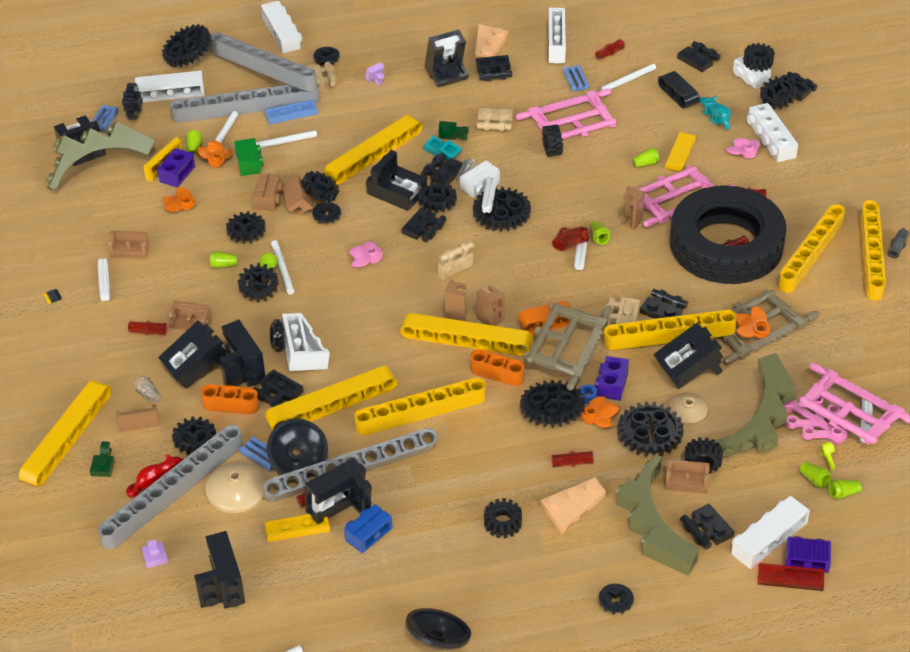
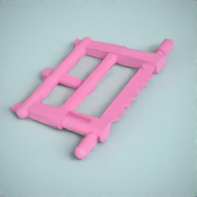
M604 89L598 92L593 90L587 92L585 96L579 95L577 98H568L566 101L562 100L560 103H551L549 106L545 105L542 108L538 106L532 107L528 111L516 114L517 120L532 116L541 130L543 126L554 124L560 126L571 122L576 129L562 132L561 137L563 139L580 134L582 137L588 136V132L608 126L616 127L617 122L615 118L611 117L606 105H603L599 98L610 95L612 93L611 89ZM589 101L594 108L593 110L548 122L543 114ZM595 115H599L603 120L587 126H583L578 121Z
M690 165L685 170L666 178L664 176L658 177V181L639 188V190L645 191V209L649 210L654 216L645 220L643 226L649 227L657 224V222L663 224L673 216L675 208L664 211L658 205L659 203L673 197L677 198L681 194L698 187L703 189L715 185L697 171L695 166L691 167ZM687 176H690L695 181L678 189H675L671 184ZM662 186L668 190V193L653 199L646 194Z
M816 363L809 365L812 371L823 376L818 383L813 384V387L805 396L799 397L798 406L807 407L831 420L829 424L837 427L840 425L863 438L864 442L869 445L870 443L875 444L877 437L891 428V424L899 417L910 424V415L905 413L902 407L895 404L889 405L886 400H881L879 396L875 397L873 393H868L866 389L862 390L860 386H855L853 382L840 378L839 373L832 369L825 370V368ZM833 383H836L887 412L880 419H877L855 407L853 403L846 402L826 390ZM822 396L842 409L835 414L815 403V401ZM850 412L873 426L867 432L844 418Z

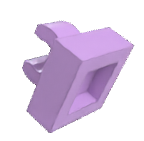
M382 63L367 68L365 79L368 83L374 81L376 85L383 83L381 79L384 78L383 72L385 67Z
M151 540L147 542V546L141 547L147 568L168 563L162 541L156 543V540Z

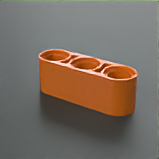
M567 301L555 302L560 303L561 306L571 308ZM550 304L520 312L518 321L522 329L533 335L537 326L542 328L550 313ZM557 315L550 330L568 326L570 319Z
M481 349L471 352L470 370L473 374L512 386H519L524 382V364L522 361Z
M207 384L201 388L202 404L206 410L254 414L259 409L257 391L253 388Z

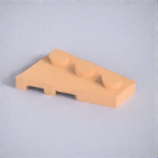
M479 24L475 60L481 57L496 56L508 38L509 31Z
M595 477L542 499L541 506L562 534L572 522H577L585 511L591 510L604 499L606 491Z

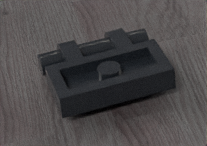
M693 41L691 44L693 48L688 46L677 54V59L700 72H704L713 66V59L718 61L721 57L716 50L705 47V44Z
M508 55L476 58L477 71L482 73L479 74V80L491 81V79L498 78L505 80L513 76L512 71H507L511 70Z
M789 71L786 75H782L784 80L790 78L791 82H795V87H797L796 99L800 101L807 97L811 90L815 91L818 87L812 80L804 79L796 72L792 73Z
M440 153L432 159L430 164H426L423 167L421 176L426 177L429 175L431 176L432 183L436 184L439 181L440 184L446 182V186H448L465 169V163L451 157L445 161L446 155Z
M420 208L401 228L403 235L416 240L422 236V240L427 242L436 235L437 230L444 226V222L447 219L444 215L436 218L435 213Z
M653 288L651 295L656 297V299L648 296L640 307V314L653 319L681 316L683 309H680L679 306L686 308L688 301L683 300L681 296L667 294L665 290Z
M274 369L260 380L261 389L253 388L257 391L258 400L266 401L270 404V407L283 404L284 400L291 401L296 399L304 392L302 385ZM272 392L276 394V396L273 397L269 394Z
M709 503L693 511V519H690L686 514L680 518L686 531L691 532L695 536V541L705 549H709L712 546L710 540L719 545L734 537L735 531Z

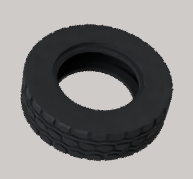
M725 185L703 188L687 195L676 206L672 216L670 247L678 263L688 272L701 279L722 284L747 283L764 277L779 264L785 245L786 220L774 202L756 191ZM715 223H732L747 228L756 238L744 245L727 246L708 240L700 233V230Z

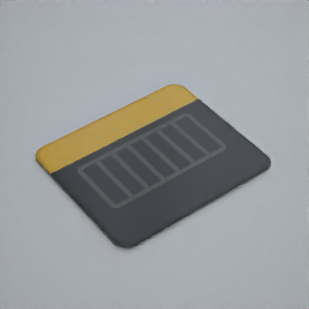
M57 289L43 293L48 304L62 300Z

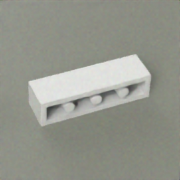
M279 1L261 5L262 19L282 54L301 49V33H298L296 25L292 24L291 17L287 15L285 7Z
M549 8V63H565V8Z
M202 71L135 78V83L138 84L139 91H141L143 102L205 96Z
M789 496L784 501L781 500L772 511H767L757 523H752L743 534H738L733 539L731 554L748 568L752 569L783 544L787 537L793 536L808 523L810 510L792 496Z

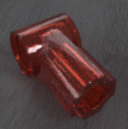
M582 226L572 229L562 227L553 239L552 245L559 251H565L568 246L588 242L590 239L589 231L586 227Z

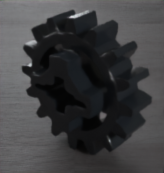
M775 76V80L769 78V83L764 82V87H760L762 103H768L770 106H773V110L776 107L782 110L784 105L788 108V103L793 104L794 99L797 98L795 82H791L790 78L784 80V76L781 79Z
M128 83L126 91L123 92L122 105L129 120H137L139 112L142 111L143 98L138 84Z
M312 170L310 173L306 172L301 181L303 183L302 187L306 188L305 192H308L311 197L315 196L316 200L320 199L323 202L326 200L328 202L334 201L340 192L338 190L339 186L335 185L336 181H333L330 176L326 177L325 173H319V171L315 173Z
M439 181L436 184L430 182L429 186L424 185V189H419V205H423V209L428 208L430 212L432 210H435L436 213L439 210L445 212L446 208L451 210V206H455V201H457L456 189H452V185L446 186V182L440 184Z
M249 211L246 214L240 212L239 216L234 214V219L229 218V223H226L227 236H230V240L235 239L236 243L242 241L243 244L246 241L252 243L253 239L258 241V236L263 237V232H266L265 220L262 219L261 215L257 216L256 212L250 214Z
M257 263L256 267L250 264L249 270L244 268V274H239L240 293L243 292L244 298L249 296L250 301L254 298L257 300V303L260 302L261 298L267 301V296L273 297V292L278 291L279 281L277 273H274L273 267L268 269L267 264H264L263 267L260 266V263Z
M192 416L189 421L184 418L183 424L177 423L178 428H173L172 440L174 447L179 448L180 453L186 451V455H189L215 436L216 429L213 423L210 424L209 419L203 421L200 416L198 420H195L194 416Z

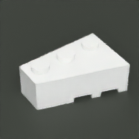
M302 313L282 314L281 322L284 328L283 345L289 371L328 369L330 352L328 349H324L320 338L314 335L312 327Z

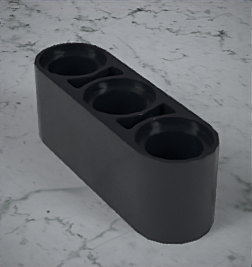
M676 71L658 77L660 88L681 108L684 109L699 103L700 97L698 92Z

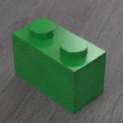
M255 138L234 141L240 176L260 174L261 166H264L260 144L256 145Z

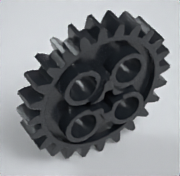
M192 24L190 28L187 25L184 30L180 28V32L175 31V35H171V39L166 40L167 44L163 45L162 56L167 64L175 68L177 66L181 68L183 64L188 66V63L191 62L193 64L195 59L199 60V56H204L203 52H207V47L211 46L212 36L204 25L200 26L197 24L195 26Z
M503 186L500 190L495 189L492 211L490 213L482 212L483 191L481 196L477 195V200H474L473 217H476V222L480 221L481 226L486 224V229L493 227V231L499 228L500 232H502L503 228H506L507 231H510V227L513 229H517V225L522 227L523 222L527 223V218H530L531 206L528 197L523 196V192L517 193V189L511 191V187L507 190H504Z
M544 380L542 385L536 383V387L529 386V390H524L520 400L521 413L524 414V418H529V422L535 421L536 425L543 423V427H546L548 424L552 428H554L555 424H558L560 427H562V423L569 425L570 420L576 421V417H581V412H584V393H581V389H576V385L573 390H568L566 387L568 382L562 384V380H559L558 383H555L554 380L547 383Z
M645 401V406L637 403V408L631 405L630 411L624 410V415H620V421H618L617 434L620 435V441H624V447L630 445V451L636 449L637 455L645 452V457H647L649 453H652L654 456L659 452L664 456L665 450L671 453L672 448L676 449L677 444L681 443L684 424L681 423V417H677L676 411L671 413V407L664 409V404L658 407L656 402L649 405ZM648 417H650L651 420V433H653V441H651L650 438V426L648 424Z

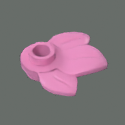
M736 138L733 141L734 146L726 148V151L734 155L742 154L744 158H753L758 152L760 142L757 140L749 141L746 138Z
M365 242L363 246L352 248L349 251V255L355 259L351 263V267H362L368 263L374 264L382 259L381 248L377 247L374 242Z

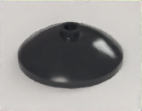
M299 418L289 419L273 429L267 441L266 452L271 466L279 474L283 475L326 461L328 443L322 430L314 423ZM293 449H298V450H299V454H298V455H294V454L292 453V450H293ZM308 474L307 478L313 476L314 474Z
M420 608L411 611L406 617L405 625L409 633L429 648L453 650L465 646L470 641L471 630L469 626L459 617L446 611Z

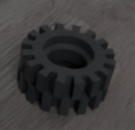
M752 43L745 47L743 64L746 68L749 67L750 70L755 69L757 72L758 70L762 72L765 69L767 71L774 62V49L770 48L771 46L769 45L766 46L764 43L762 45L760 43H757V45Z
M559 125L543 126L542 140L547 157L562 155L563 138L561 137L562 133L560 132Z
M701 437L698 438V441L692 439L685 446V461L710 463L709 474L712 473V470L716 472L722 463V446H720L719 442L715 443L714 439L709 441V438L706 437L705 440H702Z
M502 498V502L499 499H495V504L491 501L484 511V527H486V531H490L492 536L496 534V538L504 535V539L508 537V534L513 537L514 532L518 533L519 528L521 529L522 509L518 507V503L515 502L513 504L511 499L506 502V498ZM505 515L510 517L511 519L508 521H499L495 518L497 516Z

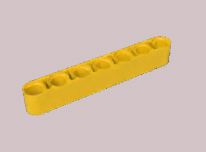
M410 115L402 117L326 165L324 169L325 176H330L333 181H336V184L345 182L381 159L390 150H395L416 137L422 131L423 124Z
M867 200L863 203L860 216L866 296L869 299L880 300L883 297L886 283L880 209L876 201Z
M834 204L827 209L783 267L778 284L780 291L784 293L793 292L843 225L845 208L843 206Z
M720 310L611 324L604 329V346L609 350H620L667 344L697 322L702 328L707 327L712 334L710 338L729 336L736 331V313L732 310Z
M415 313L405 315L400 329V334L408 339L523 356L526 352H530L533 342V335L525 330Z
M381 366L272 407L266 411L265 419L272 431L277 425L289 419L299 418L311 422L392 391L398 382L389 367Z
M472 378L359 409L354 414L355 431L359 435H369L481 404L486 399V383L481 378Z
M90 380L24 463L19 472V479L21 481L38 487L44 484L108 401L112 391L111 386L94 380Z

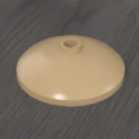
M243 462L226 464L216 469L209 476L205 486L206 496L210 504L218 510L229 513L244 512L254 508L264 499L263 489L267 479L265 474L252 464Z

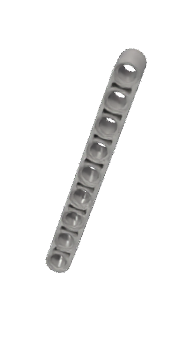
M211 34L210 51L212 54L304 91L317 89L315 70L224 34Z
M317 83V89L313 91H304L292 85H282L175 100L170 103L172 120L176 123L230 116L232 111L238 112V115L260 112L308 100H314L316 104L320 101V90Z
M228 425L105 520L98 527L103 548L114 549L238 452L239 448L243 446L240 428L236 425Z
M425 428L271 478L264 485L263 496L267 501L275 502L305 492V483L310 481L307 478L308 474H314L318 477L327 472V468H335L351 458H354L359 464L361 463L366 471L430 451L437 441V433L431 428ZM427 436L431 438L432 442L426 443L422 437ZM408 442L412 444L413 448L406 449L403 443ZM391 449L394 455H387L384 450ZM372 455L375 461L369 462L365 456ZM289 480H294L297 482L298 486L290 487L288 486L287 482ZM273 486L278 489V492L271 494L267 489Z

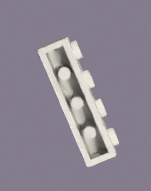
M765 103L749 107L747 122L753 127L755 134L760 137L763 145L767 147L770 155L777 162L796 158L798 143L771 106Z

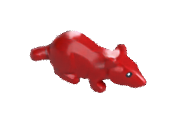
M167 454L165 455L164 462L144 467L138 473L136 482L127 487V496L129 498L136 497L141 489H147L183 461L184 458L171 457Z

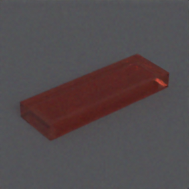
M759 563L757 585L824 591V569Z

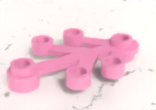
M820 396L815 403L822 406L824 398ZM796 399L783 403L787 413L795 411L806 418L798 419V417L790 415L787 417L786 426L790 429L804 427L802 430V437L804 439L828 438L832 444L836 445L846 440L847 431L840 425L834 427L824 421V416L815 411L813 414L804 407L798 406ZM829 405L827 408L831 412L835 411L833 412L835 414L840 411L837 405ZM813 427H819V428H821L822 430H816V431H815V429H814Z

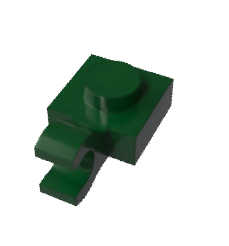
M439 122L440 139L456 140V137L461 140H467L469 127H457V122Z
M102 441L100 455L93 456L90 467L91 476L111 477L115 459L114 456H111L112 448H109L110 442Z

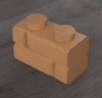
M259 174L253 194L255 210L265 209L266 211H274L276 204H280V192H283L282 186L284 183L281 182L279 174Z

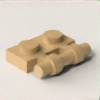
M325 62L324 68H320L319 64L305 66L315 70L319 90H324L325 85L329 84L331 87L336 86L337 78L330 62Z
M479 108L477 129H484V131L494 129L500 132L511 130L513 109Z
M472 241L463 242L458 247L452 250L447 249L443 254L439 255L438 276L442 280L473 266V252L470 250L474 248Z
M621 297V302H615V298H608L605 307L611 306L612 311L608 317L607 326L612 323L619 324L637 321L640 300Z

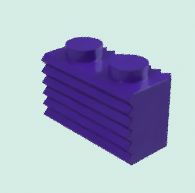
M799 536L787 537L785 568L829 573L831 565L830 540L826 541L819 538L814 540L812 538L804 539Z

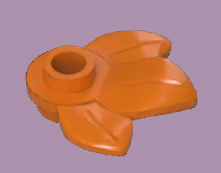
M216 140L210 141L207 147H197L199 156L207 159L209 165L215 168L221 167L225 160L230 159L232 156L231 149H223L222 144Z
M181 187L177 188L176 196L162 197L166 205L165 210L169 212H176L182 209L190 210L196 204L191 192Z
M757 306L753 307L751 315L737 313L736 323L740 327L736 333L744 338L754 336L757 338L767 337L770 333V326L766 321V313Z
M596 397L589 402L587 407H584V412H581V418L589 425L596 424L601 428L613 427L611 417L620 412V407L615 403L606 402V397Z

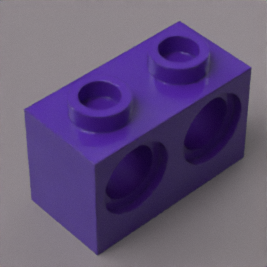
M175 148L157 169L159 182L178 188L196 167L194 153Z
M606 355L605 362L601 363L599 368L601 376L597 377L595 382V388L598 389V397L603 396L606 399L621 401L629 372V359Z

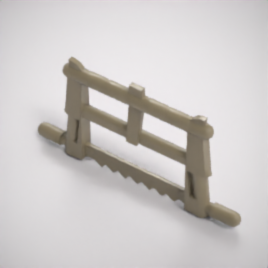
M765 289L762 295L744 304L737 302L733 305L734 309L732 311L736 314L751 315L748 311L749 309L767 300L774 307L766 312L767 320L781 314L790 323L747 346L737 337L739 334L736 331L732 335L721 336L720 338L724 343H728L735 351L723 359L724 364H730L738 360L739 357L743 360L750 356V352L758 351L759 348H764L765 344L769 345L771 341L775 342L776 339H781L782 335L787 336V333H792L794 329L799 330L806 327L810 321L819 317V312L813 311L802 317L792 310L790 305L776 296L775 291H769L768 289Z
M550 303V313L543 327L537 326L534 333L538 334L530 352H526L523 358H526L528 363L534 362L553 371L558 370L570 375L571 378L566 387L570 391L573 390L578 379L581 380L584 366L589 364L588 360L594 354L595 346L599 344L598 340L603 335L602 330L605 329L609 321L608 317L612 311L611 306H606L600 317L583 313L581 310L561 306L560 303H555L554 305ZM557 315L570 319L564 333L550 330ZM578 322L594 327L577 364L560 360ZM546 337L560 339L552 357L538 353Z

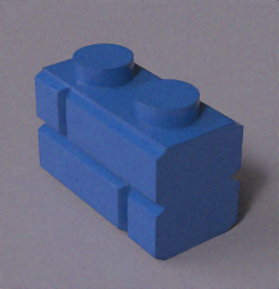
M376 504L372 505L369 509L365 508L357 519L351 520L346 524L344 529L346 542L354 546L359 552L364 553L393 528L392 517Z

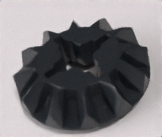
M321 47L314 52L313 56L315 62L320 63V65H323L325 62L334 64V62L338 61L340 53L333 47Z
M323 202L313 208L312 214L314 220H318L319 224L325 222L327 225L328 222L334 223L335 220H339L341 209L335 203Z
M274 319L270 325V343L274 350H280L284 342V328L280 319Z
M609 584L603 587L599 593L600 606H603L605 612L611 611L613 615L616 612H620L623 615L626 610L631 609L634 603L632 591L622 584ZM620 597V602L615 601L612 603V598L617 599Z

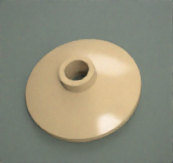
M679 394L673 397L668 407H671V413L676 411L677 417H681V423L692 425L700 423L708 414L707 403L695 394Z

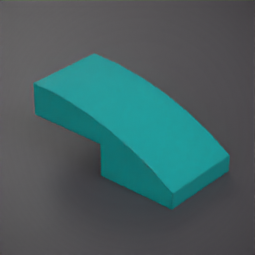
M435 135L423 145V149L436 156L444 153L446 160L450 157L454 159L462 152V148L452 141L448 140L445 143Z

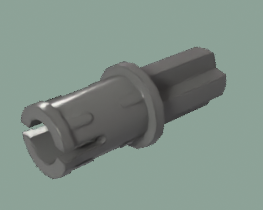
M905 228L899 230L896 237L892 239V245L888 250L889 257L898 258L901 250L906 246L909 231Z

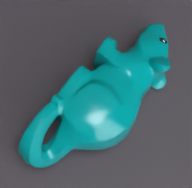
M717 96L700 97V103L706 108V110L702 111L703 115H710L709 120L716 125L724 124L725 130H729L731 109L716 101Z

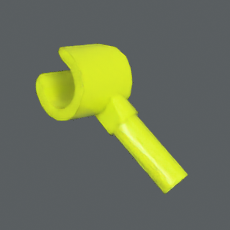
M831 442L822 444L820 454L826 457L830 469L835 470L836 468L831 456L835 452V448Z

